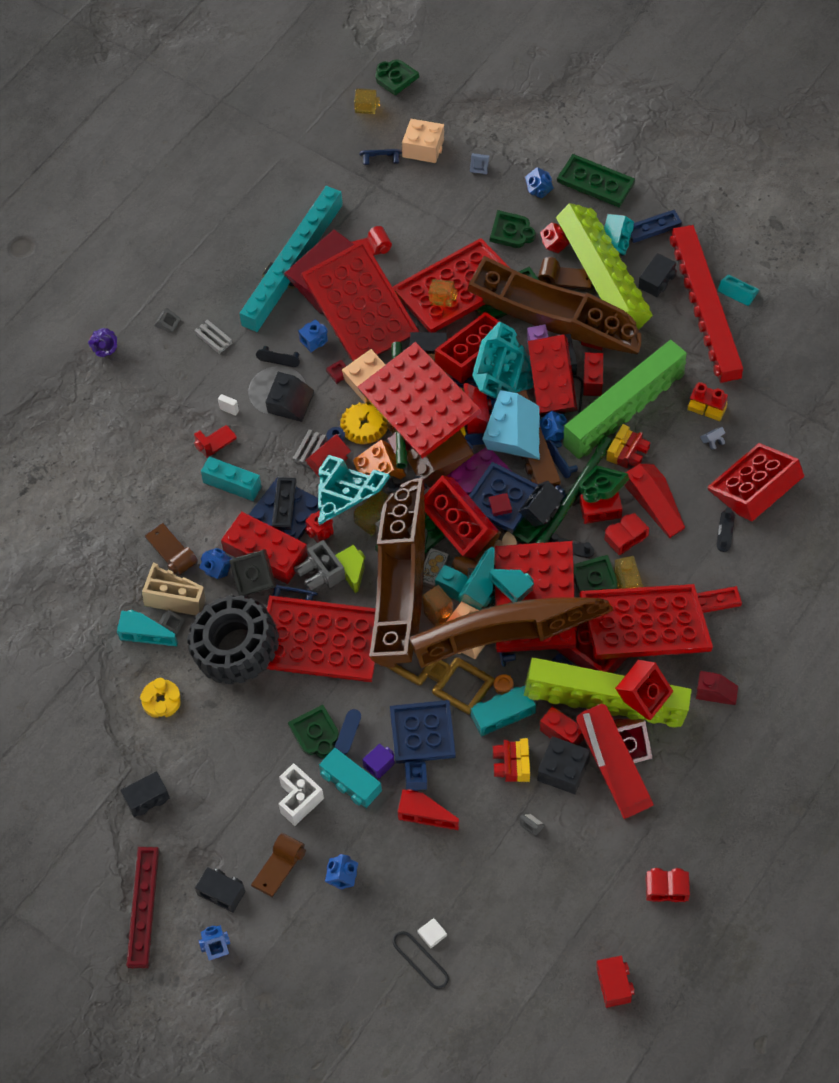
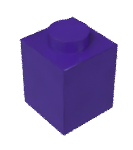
M380 743L362 759L363 767L377 780L395 765L393 751L389 747L384 748Z

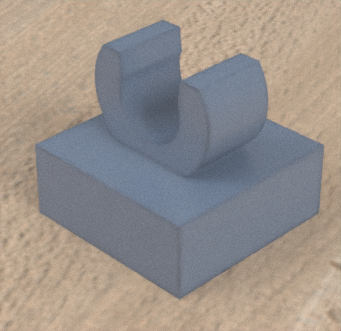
M472 153L470 172L487 174L489 155Z
M723 427L715 428L700 438L703 443L709 442V447L713 450L717 448L715 445L716 440L720 445L725 444L724 438L721 437L725 434Z

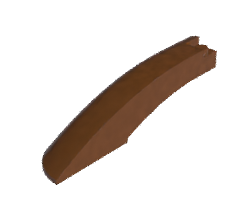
M486 256L483 257L468 285L467 291L483 298V303L534 326L545 325L546 330L559 335L571 334L572 339L595 346L637 355L639 353L641 333L638 331L635 320L624 310L587 292L584 294L545 283L517 272Z
M423 477L401 484L399 490L388 496L381 512L377 539V598L369 657L376 664L385 667H395L396 663L412 662L414 649L409 637L419 633L425 556Z
M559 597L518 601L460 616L409 637L419 665L423 668L454 654L483 645L518 639L539 638L540 641H543L613 611V608L607 600L600 598Z

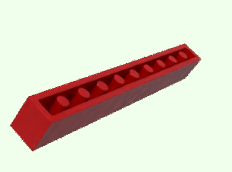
M694 225L673 228L670 244L671 247L675 248L674 255L676 261L680 263L679 270L680 274L684 275L685 288L689 289L690 303L694 304V315L699 319V330L704 333V345L709 348L708 355L710 361L714 363V374L718 376L720 383L742 379L743 366Z

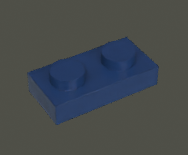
M405 761L406 789L414 791L427 790L426 763Z

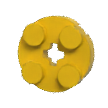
M157 678L145 686L140 695L144 711L154 718L173 715L181 703L178 687L173 682L163 678ZM164 695L165 701L160 700L157 702V697Z

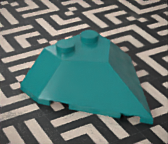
M498 322L481 341L472 374L479 390L492 398H497L500 390L516 393L534 388L530 358L523 345H520L517 341L515 330L502 322Z
M328 455L319 468V525L380 492L390 475L374 469L370 475L348 469L343 459Z

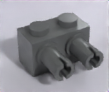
M324 540L308 548V559L294 567V571L298 574L299 578L312 570L318 572V574L304 581L309 591L322 584H327L331 588L346 579L343 565Z

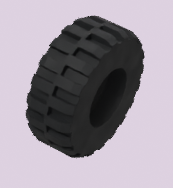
M230 595L223 599L218 598L212 604H207L203 608L204 610L196 615L195 621L189 629L190 634H188L187 638L188 650L194 662L207 678H212L217 683L234 684L238 682L240 684L250 678H256L261 671L264 672L268 668V664L273 661L275 657L274 652L277 651L279 646V633L268 610L253 598L248 599L247 596L242 595L238 597ZM239 629L248 630L246 639L236 648L230 650L219 649L221 640L228 633Z

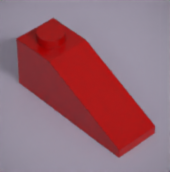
M411 789L402 790L398 808V820L459 830V818L424 793Z

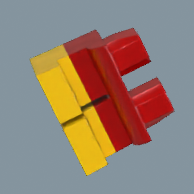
M699 382L690 396L691 400L687 410L701 415L705 412L706 417L721 421L727 408L728 394H725L724 390L718 388L713 390L708 388L706 384Z
M622 424L607 450L606 461L624 468H628L629 465L637 466L641 464L643 456L636 452L641 451L646 454L651 442L642 438L643 433L639 432L637 434L629 430V426Z
M522 738L516 742L504 740V745L493 746V759H504V763L494 764V777H505V782H530L528 738Z

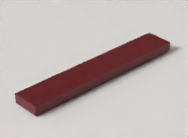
M138 847L127 968H148L159 858L158 847Z

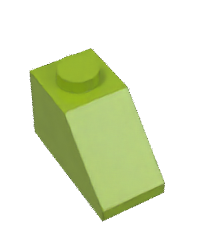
M352 545L335 556L344 567L345 580L354 593H357L365 569V556L361 550H357Z

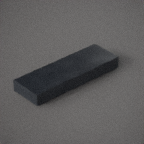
M277 477L272 527L278 530H291L296 478Z

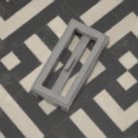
M206 320L204 325L201 324L199 329L196 328L194 330L200 339L219 354L232 344V339L209 320ZM204 331V332H205L206 334H208L214 341H216L217 343H219L222 347H219L217 344H215L211 339H209V338H208L205 334H203L202 332Z
M309 429L293 457V462L310 468L305 460L316 440L318 439L319 441L312 454L324 444L326 435L322 434L321 436L318 432L313 433V430Z

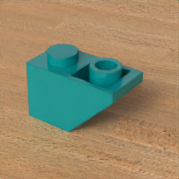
M608 214L604 230L611 238L614 248L621 255H626L631 232L634 228V221L627 216Z

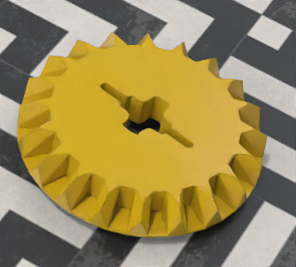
M366 401V403L362 404L360 402L357 405L352 404L349 409L346 408L340 420V427L344 430L343 432H345V437L348 440L357 444H370L384 436L388 429V421L372 404ZM367 418V423H364L361 427V421Z

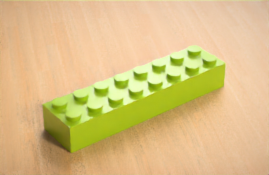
M569 203L556 217L600 298L627 312L635 320L639 330L653 316L649 310V305L642 297V292L636 287L634 278L628 273L626 264L622 262L619 252L611 243L612 240L606 234L603 224L599 222L597 213L592 208Z
M532 658L523 696H528L532 700H546L552 704H566L572 708L582 707L591 709L599 704H604L612 716L622 715L627 716L629 719L647 720L649 723H662L675 728L681 727L687 716L691 689L670 685L674 692L655 716L648 720L624 703L615 689L625 676Z

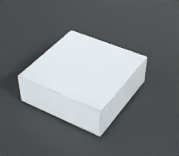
M221 394L218 398L219 408L236 416L239 411L237 400Z
M434 918L417 930L420 937L430 948L447 936V933Z

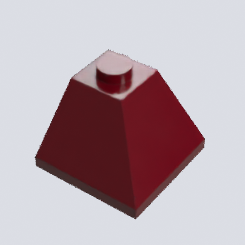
M621 718L614 720L633 762L637 763L652 759L645 720Z

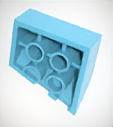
M500 390L483 436L486 448L488 450L540 460L539 405L518 393Z

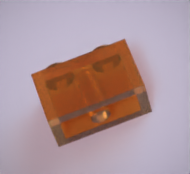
M437 585L423 595L424 614L436 627L447 622L453 613V601L443 589Z

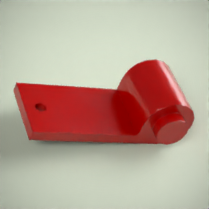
M382 226L370 229L367 238L352 241L353 244H357L364 240L373 256L385 254L392 247V243Z

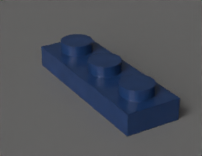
M674 209L634 223L630 239L635 243L673 230V228L682 227V222Z

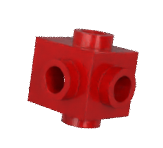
M551 222L540 232L542 243L547 250L558 254L570 244L561 226Z
M320 510L317 513L311 514L305 520L307 534L317 543L326 540L334 534L332 518L319 525L318 517H320Z

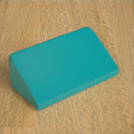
M727 275L721 280L718 292L749 306L759 293V289L731 275Z

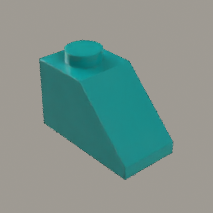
M492 569L489 572V579L512 602L522 601L533 591L534 581L532 577L527 573L524 574L521 570Z

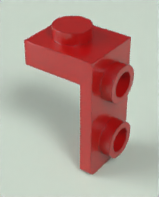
M227 425L221 427L208 437L200 430L194 433V445L206 458L237 439L234 432Z

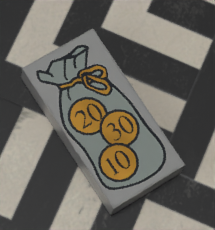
M430 549L424 562L423 585L435 589V578L443 565H446L449 558L448 553Z

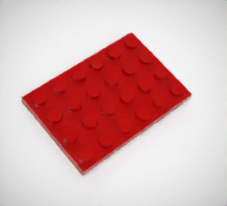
M480 238L394 285L393 289L402 303L430 333H435L485 305L482 302L483 298L467 291L468 285L484 256L507 267L509 266Z
M364 240L301 273L303 280L352 362L370 349L378 356L391 349L393 342L402 343L409 339L410 332H419Z
M416 342L357 386L366 399L422 459L482 413L480 408Z
M572 541L495 546V569L521 570L524 574H529L534 581L533 591L522 601L575 597ZM495 585L496 606L512 603ZM576 627L543 641H540L539 638L497 642L496 650L497 652L576 648Z
M694 584L580 592L581 598L604 599L613 608V611L586 622L596 659L712 651L713 645Z
M269 595L267 610L276 624L279 633V646L277 651L274 652L275 657L272 662H269L267 669L372 682L375 662L371 660L369 655L376 608Z

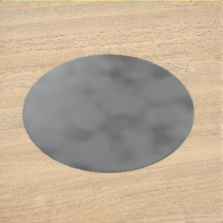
M274 366L262 370L252 379L249 385L248 394L251 403L259 411L274 415L267 412L265 401L277 372L294 375L306 384L301 374L292 368L284 366Z

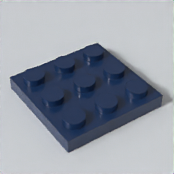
M491 462L469 497L493 524L513 534L523 519V516L518 511L537 487V484ZM507 493L512 513L493 516L489 497Z
M277 478L248 514L272 526ZM296 486L291 530L280 531L300 540L306 532L305 520L311 514L319 511L318 498Z
M449 700L390 706L395 764L405 763V761L420 762L456 758Z

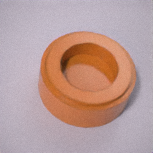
M502 674L494 680V690L498 694L504 695L514 688L513 679L509 675Z

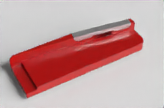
M599 704L580 713L576 719L579 728L623 819L654 806L607 706Z

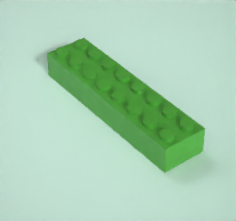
M670 339L564 425L563 446L578 459L584 455L587 456L597 444L599 445L604 436L607 437L610 434H614L619 429V426L629 422L636 412H641L647 403L654 401L663 390H668L675 380H680L684 376L687 353Z

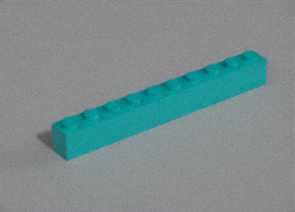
M325 186L240 311V320L243 327L255 332L259 331L289 286L290 280L284 273L318 243L343 206L341 191Z

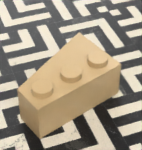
M153 562L142 590L144 606L190 615L201 613L205 604L204 587L185 577L180 578L174 575L172 571H166Z

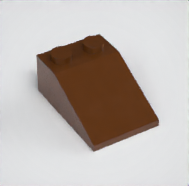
M461 430L423 459L412 447L407 450V459L416 476L423 477L424 483L430 488L442 475L447 476L475 455Z

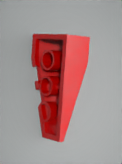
M638 464L625 472L628 473L629 480L624 486L669 538L685 529L667 480L654 464Z

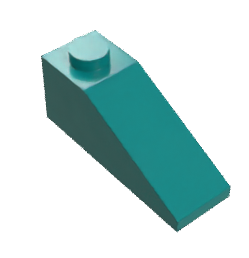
M493 547L484 552L458 596V599L478 610L482 607L485 608L491 601L489 596L493 591V582L489 579V572L494 569L495 548Z
M443 565L435 578V591L461 602L458 596L469 578L463 573ZM490 594L491 601L485 608L492 607L496 600L493 595Z
M135 610L121 611L117 628L120 640L177 646L178 642L175 633Z

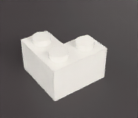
M293 763L279 776L281 787L289 794L278 804L280 813L296 826L324 799L322 788Z

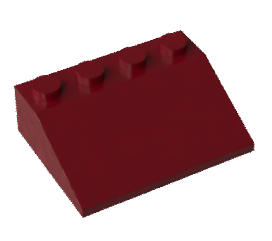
M334 229L284 273L320 314L323 311L303 280L301 273L355 245Z

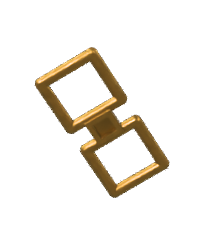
M458 657L454 658L450 665L442 660L428 665L419 676L397 664L395 667H387L418 686L422 685L427 677L437 682L432 689V694L442 700H449L452 706L468 715L471 714V708L481 702L495 680L489 674ZM458 666L485 681L469 705L442 691Z

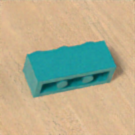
M210 456L201 470L203 483L253 502L262 488L260 475Z
M525 686L515 687L504 695H496L491 700L485 703H477L471 708V718L481 737L536 713L534 701L529 699L528 696H523Z
M334 748L319 764L321 777L327 782L332 781L341 793L344 794L346 792L358 806L362 805L367 808L382 792L381 782L337 748Z

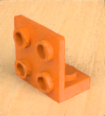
M383 440L378 441L353 459L357 472L370 475L374 469L400 480L406 476L403 469L396 467V455L391 445Z

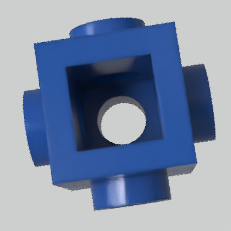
M536 167L525 176L528 192L533 196L535 195L542 199L554 189L552 178L547 171Z
M316 319L298 330L300 342L310 353L318 347H322L328 341L327 328Z
M551 411L540 420V427L545 440L556 442L564 439V425L567 424V419L563 414Z
M219 548L208 550L203 553L199 568L205 571L206 575L219 579L228 575L231 568L229 560L232 558Z
M344 854L330 858L327 865L325 882L339 889L354 886L358 862Z
M221 925L217 927L210 926L201 931L202 939L198 941L202 953H207L208 960L229 954L227 944L231 943L227 931L223 932Z

